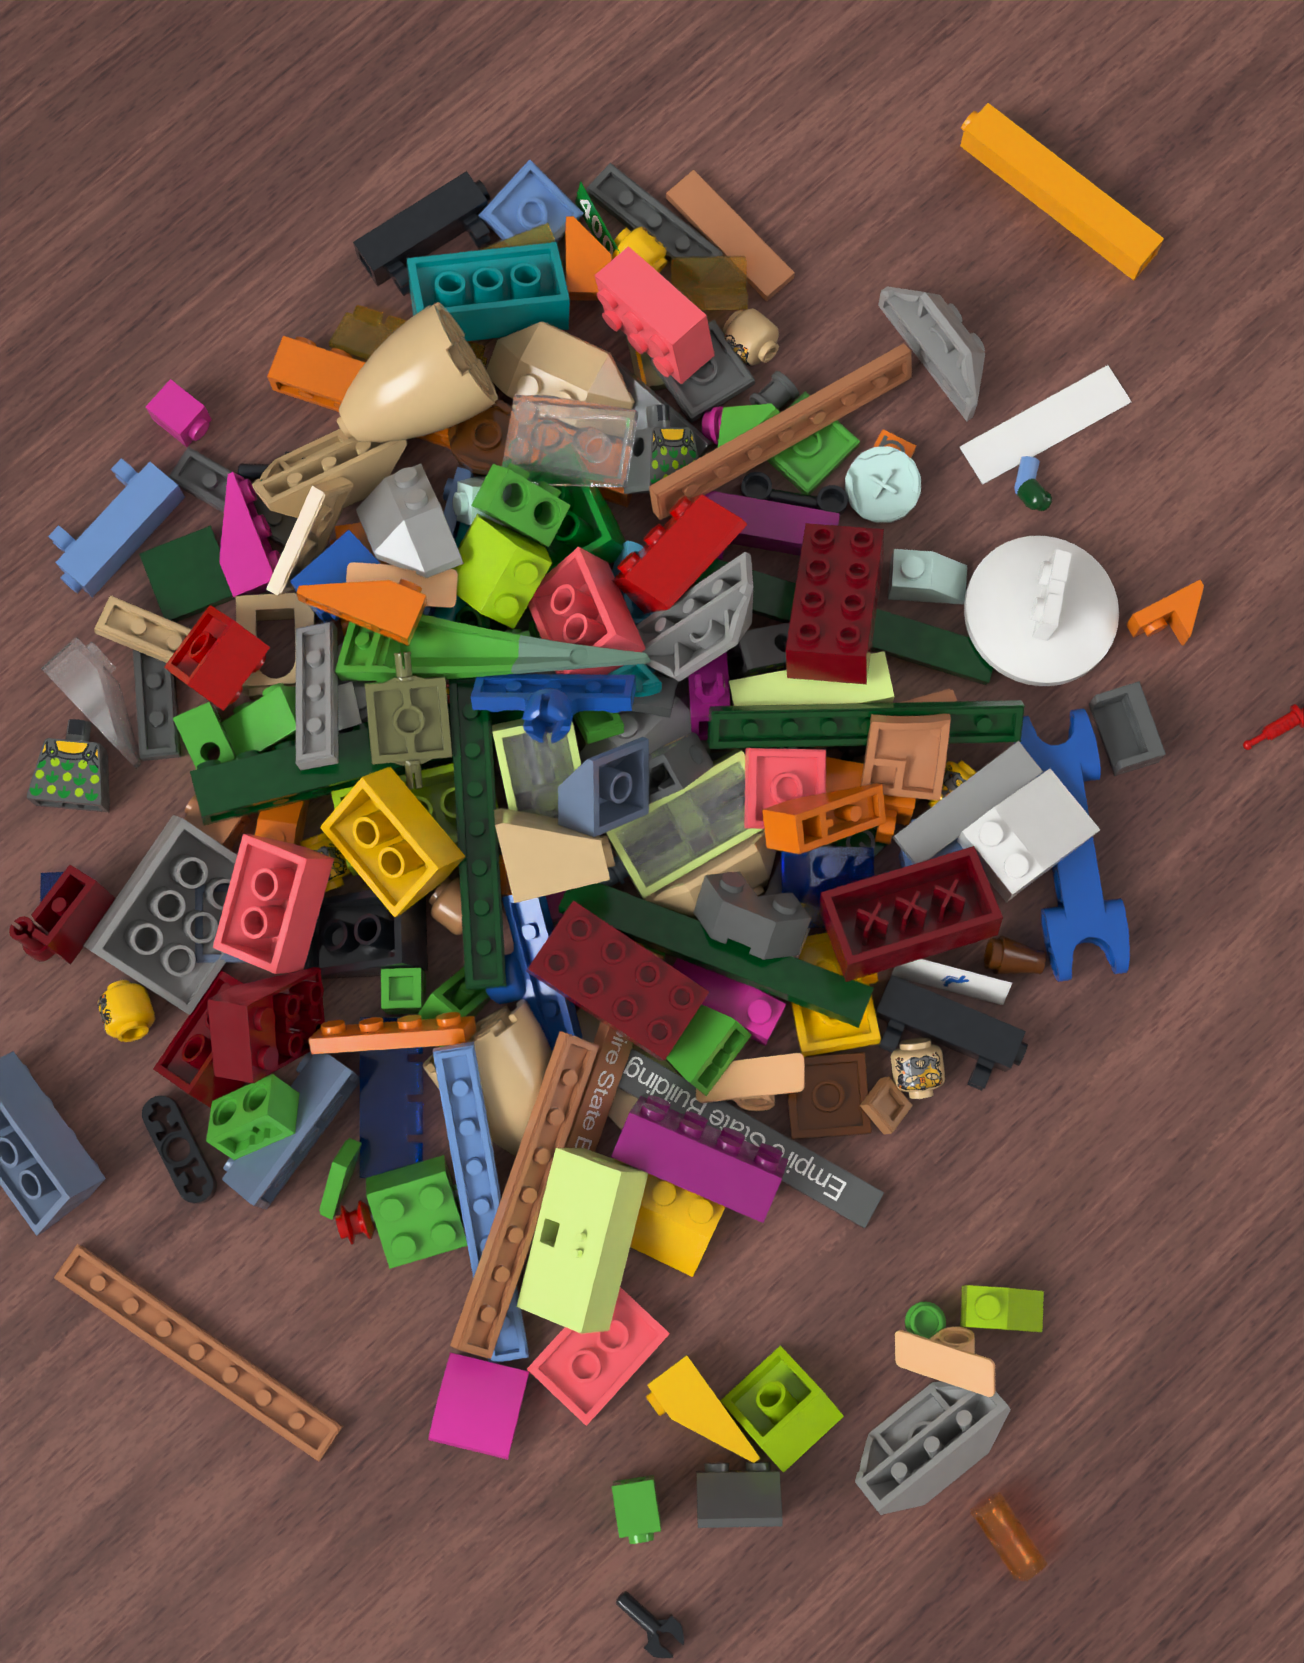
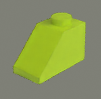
M973 1285L962 1286L960 1327L1042 1332L1044 1291Z

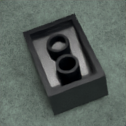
M372 890L323 898L304 969L320 967L321 979L381 976V969L422 968L423 971L428 970L426 895L398 917H394Z

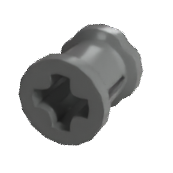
M775 371L771 376L772 381L758 394L753 393L749 397L751 405L772 403L779 410L790 399L795 400L799 396V391L787 376L780 371Z

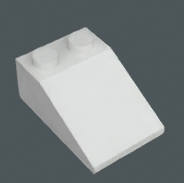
M1048 769L963 830L957 842L963 849L975 846L987 879L1007 903L1098 833L1100 829L1055 773Z

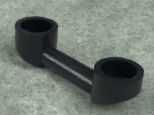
M762 472L747 474L741 485V494L745 497L840 513V516L845 512L848 502L846 492L836 485L823 487L819 491L818 496L772 489L770 478Z

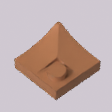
M943 713L927 716L871 714L861 786L878 783L883 786V795L940 801L949 741L950 714Z

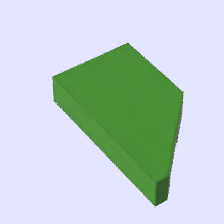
M349 1138L344 1142L334 1158L319 1209L320 1215L331 1220L335 1217L354 1173L362 1145L361 1142Z

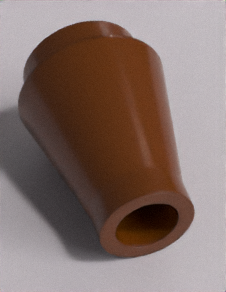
M1002 935L998 939L990 938L988 940L984 954L985 969L993 970L994 974H1042L1046 962L1045 951L1036 950Z

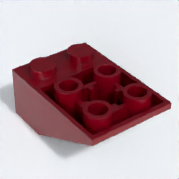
M320 967L233 986L207 999L214 1076L255 1083L310 1052L308 1039L321 1027V1024L325 1023L323 1006L324 988Z

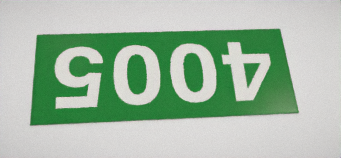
M580 181L575 204L584 213L582 216L593 236L613 255L615 249L618 251L619 249Z

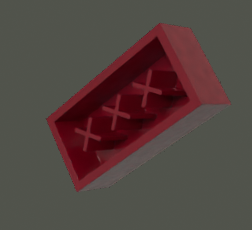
M805 523L786 645L787 678L867 685L884 560V529Z
M975 846L821 892L819 912L845 982L997 936L1003 919Z
M572 901L526 969V972L602 1023L611 1027L659 1061L667 1058L709 994L708 990L575 901Z

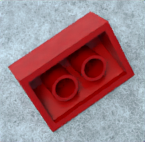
M703 494L689 499L684 496L670 509L669 513L672 517L664 526L661 524L656 525L644 537L643 540L646 542V545L640 552L636 554L633 551L621 561L617 567L621 572L612 581L644 614L668 610L748 524L742 518Z

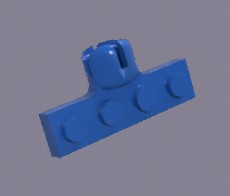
M509 674L476 677L471 694L472 710H488L490 712L502 710L524 711L522 718L525 719L524 731L532 739L540 743L545 742L547 733H552L551 743H556L569 733L573 715L577 712L606 711L618 713L621 711H632L636 692L635 675Z
M513 895L502 897L514 942V951L511 954L505 955L507 988L485 989L488 996L498 1004H507L522 999L526 1000L540 1024L551 1050L554 1049L560 1031L583 1039L574 1003L526 972V969L554 929L546 896L514 903Z

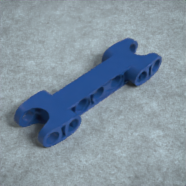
M1084 708L1070 710L1068 740L1059 745H1049L1043 742L1037 736L1029 716H1023L1020 743L1043 771L1041 774L1051 769L1089 815L1084 782L1100 780L1101 767L1096 737L1086 710ZM1092 836L1052 867L1058 907L1041 909V925L1045 949L1053 974L1058 982L1072 979L1073 951L1076 945L1081 943H1093L1099 946L1104 951L1114 974L1127 973L1129 969V928L1124 903L1121 898L1103 900Z

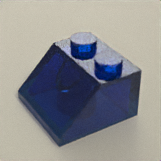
M821 846L802 854L781 851L782 893H793L811 917L808 928H825L819 912L821 892L874 876V847Z

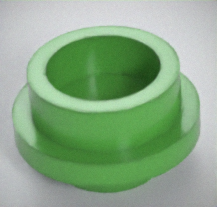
M931 1302L914 1304L905 1316L907 1332L928 1339L946 1327V1318L943 1311Z

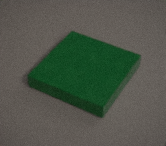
M211 525L139 553L163 617L179 622L206 611L209 605L216 607L236 599L232 595L220 565V546Z

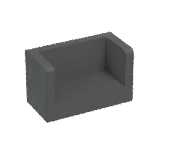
M1140 682L1106 691L1093 697L1089 707L1114 776L1160 762L1166 753Z

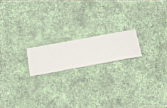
M1107 365L960 446V449L981 483L985 484L1019 465L1021 457H1034L1131 403V400Z

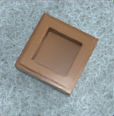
M889 1076L880 1078L860 1104V1107L884 1135L893 1133L913 1106Z

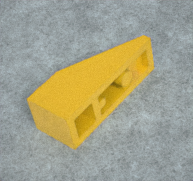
M687 1355L647 1384L652 1392L646 1398L659 1416L667 1412L669 1417L675 1422L753 1463L760 1459L757 1452Z

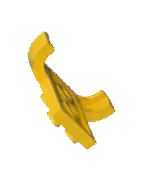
M828 933L807 936L798 959L843 976ZM862 977L854 979L857 982L870 986L869 984L862 982ZM872 995L859 1028L791 1002L800 1052L804 1057L880 1044L881 1037Z

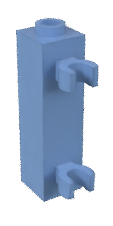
M121 458L111 470L116 474L115 477L126 487L82 535L75 540L58 525L48 536L54 545L64 552L55 562L64 572L60 579L77 594L83 589L93 597L185 498L180 487L151 462L137 473Z

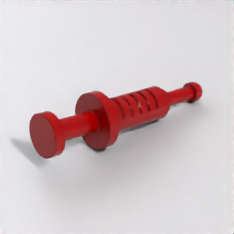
M1296 704L1291 705V712L1263 727L1260 735L1249 741H1244V749L1250 750L1252 746L1264 739L1273 740L1298 725L1304 728V708L1299 709Z

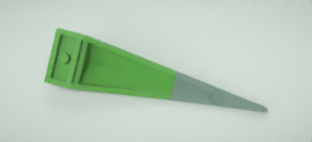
M422 614L409 646L349 622L335 673L341 681L385 682L396 677L394 653L401 652L403 668L405 667L403 652H411L412 675L422 678L444 676L445 680L647 664L651 660L646 653L586 646L517 635Z

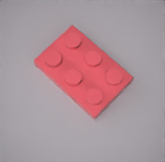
M620 1287L609 1331L581 1334L564 1327L527 1370L587 1426L670 1333Z

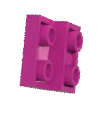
M450 1352L428 1440L508 1460L529 1378V1371Z

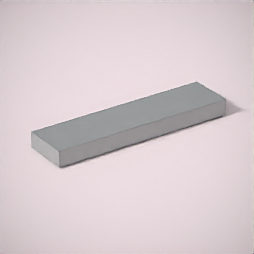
M333 621L296 628V765L300 770L339 763L338 676L335 673L338 662L337 627Z
M1017 741L892 838L913 864L929 860L958 838L961 832L1027 785L1043 771L1022 744Z

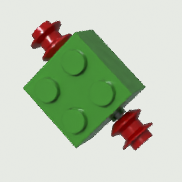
M444 1155L366 1178V1196L369 1206L362 1200H359L357 1210L349 1212L342 1205L341 1214L335 1216L341 1239L348 1238L351 1245L355 1243V1237L358 1234L364 1233L369 1240L372 1239L376 1225L389 1269L468 1246L459 1205L457 1184L453 1185Z

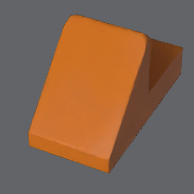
M1198 580L1132 614L1126 626L1133 638L1144 632L1147 637L1152 636L1166 628L1168 622L1178 641L1184 646L1193 630L1204 589L1202 581Z

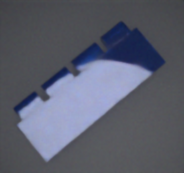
M360 1017V1021L373 1017ZM401 1017L380 1018H383V1022H393ZM423 1047L360 1051V1142L362 1145L359 1157V1178H368L423 1161V1142H408V1135L423 1134V1102H408V1095L423 1094V1062L408 1061V1054H423Z

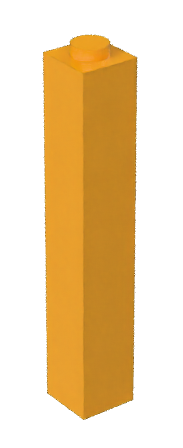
M987 103L979 113L973 111L966 118L961 127L964 132L960 146L1133 281L1158 254L1164 241L1163 237L991 104Z

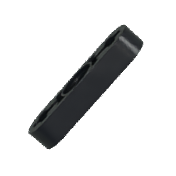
M166 1096L152 1097L145 1103L142 1109V1119L180 1196L187 1202L202 1204L209 1201L216 1192L217 1181L180 1106L176 1101ZM159 1104L164 1108H171L172 1112L167 1115L170 1126L176 1128L180 1124L182 1128L180 1131L167 1134L162 1140L160 1134L167 1133V1130L162 1122L158 1120L153 1121L152 1119L157 1114L155 1107ZM178 1138L186 1139L190 1145V1153L182 1161H174L169 1155L170 1144ZM196 1160H198L199 1166L191 1167L195 1176L200 1179L206 1178L207 1181L202 1186L204 1193L200 1196L196 1192H188L187 1187L192 1185L188 1172L184 1171L180 1176L177 1172L178 1169L191 1166Z

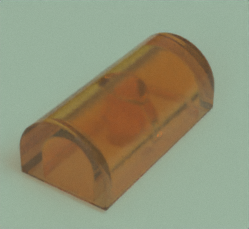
M1001 1492L992 1494L970 1509V1513L1014 1580L1028 1581L1047 1566L1048 1563Z

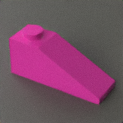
M677 958L673 967L709 991L702 1005L732 1017L752 1034L751 1039L766 1046L784 1012L785 1003L754 987Z

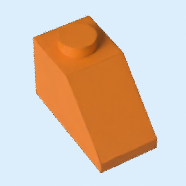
M566 216L565 281L570 300L599 301L597 297L599 290L594 275L612 261V255L574 216Z

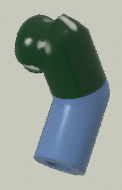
M1023 456L1020 460L1014 486L1015 493L1026 507L1031 510L1045 511L1052 503V496L1036 480L1040 461L1034 457Z

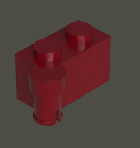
M69 865L31 914L34 921L41 927L35 925L28 917H19L14 922L20 926V929L18 930L11 924L9 929L10 936L22 944L26 954L36 961H46L55 954L71 965L116 898L96 880Z

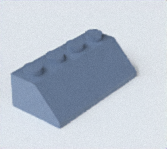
M13 1051L0 1057V1185L36 1236H38L87 1200L106 1178L101 1173L98 1164L91 1159L80 1144L74 1131L67 1126L54 1108L51 1099L44 1094L33 1079L27 1066L20 1061Z
M308 1052L296 1069L300 1074L290 1086L300 1093L295 1134L236 1160L229 1158L223 1167L227 1173L222 1180L255 1207L268 1209L362 1081L358 1075L328 1053L311 1054V1052Z

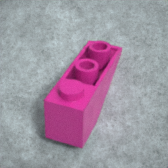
M231 472L227 476L219 562L234 598L244 595H259L268 591L266 588L281 555L277 550L273 551L267 538L272 535L271 529L264 515H258L254 505V501L257 500V494L249 479L244 480V477Z

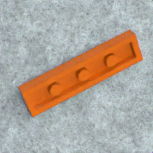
M447 1012L438 1015L436 1019H422L421 1015H407L393 1022H383V1018L380 1017L361 1020L359 1024L345 1025L344 1020H332L321 1024V1027L308 1040L311 1054L455 1045L467 1043L477 1030L474 1016L461 1017L459 1012Z

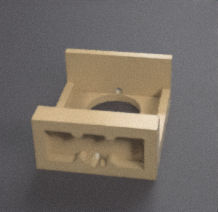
M284 593L278 596L276 594L236 596V622L256 637L257 621L295 619L296 658V628L316 625V618H319L317 614L307 604L300 602L296 593ZM296 659L291 672L281 678H269L262 674L260 670L251 673L242 685L243 695L249 696L251 700H258L263 697L262 692L272 685L283 683L285 686L296 687Z

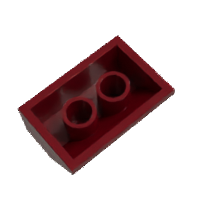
M222 970L217 974L193 1012L185 1020L153 1068V1070L187 1094L210 1108L212 1101L242 1088L245 1083L243 1081L214 1076L207 999L233 986L243 984Z

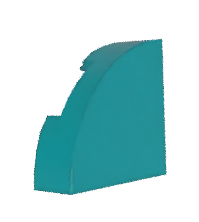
M645 664L623 665L607 674L635 675V697L654 695L662 690V682Z

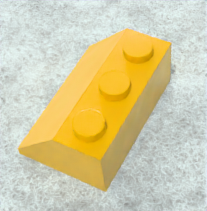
M391 767L363 776L320 827L394 917L400 916L441 884L466 857Z
M648 1173L630 1247L693 1277L724 1212L725 1206Z

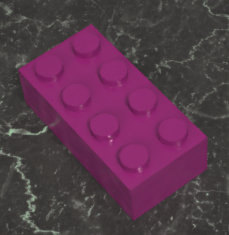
M649 1095L648 1098L640 1096L628 1114L611 1157L764 1223L789 1161L782 1157V1151L768 1144L761 1143L758 1147L744 1141L745 1136L734 1129L723 1127L721 1131L707 1125L708 1120L697 1113L686 1111L685 1114L672 1110L670 1109L671 1104L660 1097Z

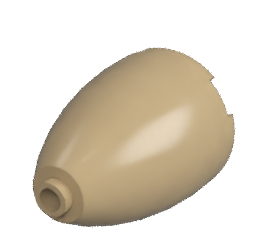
M437 302L432 306L429 305L407 320L373 352L359 370L339 407L341 417L337 418L340 429L348 439L354 437L359 442H389L425 436L466 421L487 410L498 400L494 385L481 359L476 358L472 348L464 338L465 333L441 303Z
M524 999L516 1003L517 1008L512 1012L506 1005L475 1023L477 1032L468 1041H474L491 1140L514 1156L517 1155L552 1055V1050L545 1034ZM432 1054L423 1063V1068L439 1089Z

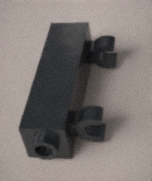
M466 171L355 240L353 244L357 258L375 284L379 286L392 278L398 290L405 296L410 293L407 258L427 256L465 231L468 232L478 249L491 242L488 236L490 231L478 216L488 205L487 201L491 200L486 187L480 180L474 182Z
M891 975L875 1011L877 1018L888 1022L878 1046L879 1048L893 1053L904 1029L921 1037L929 1038L933 1042L977 1060L967 1085L980 1091L985 1089L993 1067L1007 1072L1013 1064L1019 1066L1028 1047L1027 1043L1022 1042L1026 1031L894 975Z

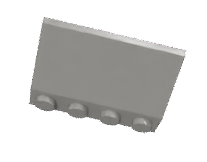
M173 815L83 946L190 1015L226 963L224 962L225 960L220 959L227 953L213 948L227 892L213 891L219 884H230L237 855L185 819ZM206 885L203 893V911L195 910V888ZM203 916V938L195 937V918ZM195 942L203 943V955L221 954V956L215 963H196Z

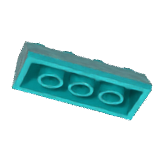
M557 242L407 258L413 316L427 306H432L439 302L447 309L463 330L466 341L505 337L541 321L560 330H569L570 298Z

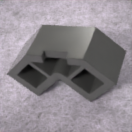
M740 871L705 875L693 912L710 938L724 944L727 943L728 939L737 941L751 947L749 954L764 960L799 955L811 917L793 893L757 896Z

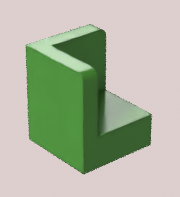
M422 968L381 969V1009L388 1015L419 1014L426 1003V973Z

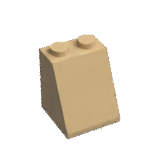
M504 808L494 810L495 827L514 903L610 880L608 868L614 867L615 862L608 835L592 837L558 825V818Z

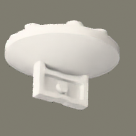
M1026 536L1000 545L991 551L978 565L965 593L964 617L973 645L982 658L995 670L1010 679L1024 684L1056 686L1084 676L1106 655L1116 636L1119 622V605L1115 588L1108 574L1099 562L1085 550L1075 544L1055 537Z

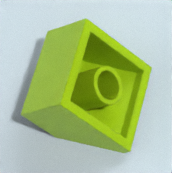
M477 513L458 547L464 564L451 568L455 569L458 574L456 595L479 613L514 629L552 562L546 547Z
M781 1345L720 1400L783 1473L844 1417L823 1390Z

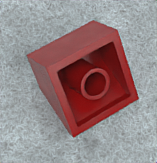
M209 605L164 668L224 711L228 705L233 704L240 697L243 690L242 685L250 674L257 672L262 667L270 647L236 621Z

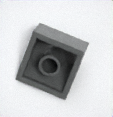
M746 1462V1470H729V1463H704L705 1471H696L698 1528L783 1526L780 1472L778 1469L770 1470V1462Z

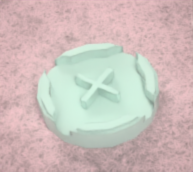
M890 446L873 447L862 452L851 464L845 477V492L851 507L862 518L875 523H892L904 518L916 506L921 494V476L915 462L904 452Z

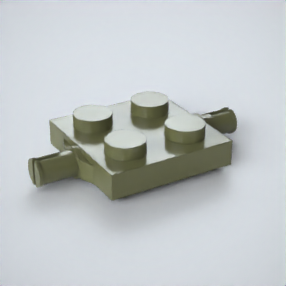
M401 652L394 653L396 677L385 682L364 683L372 764L396 763L402 766L405 765L406 786L409 789H414L412 776L414 773L417 789L423 787L421 764L431 759L452 757L446 681L444 676L422 678L412 675L411 652H403L404 668L402 666Z

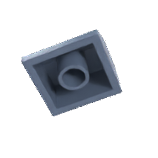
M645 737L638 738L584 761L558 786V825L596 837L649 814V739Z

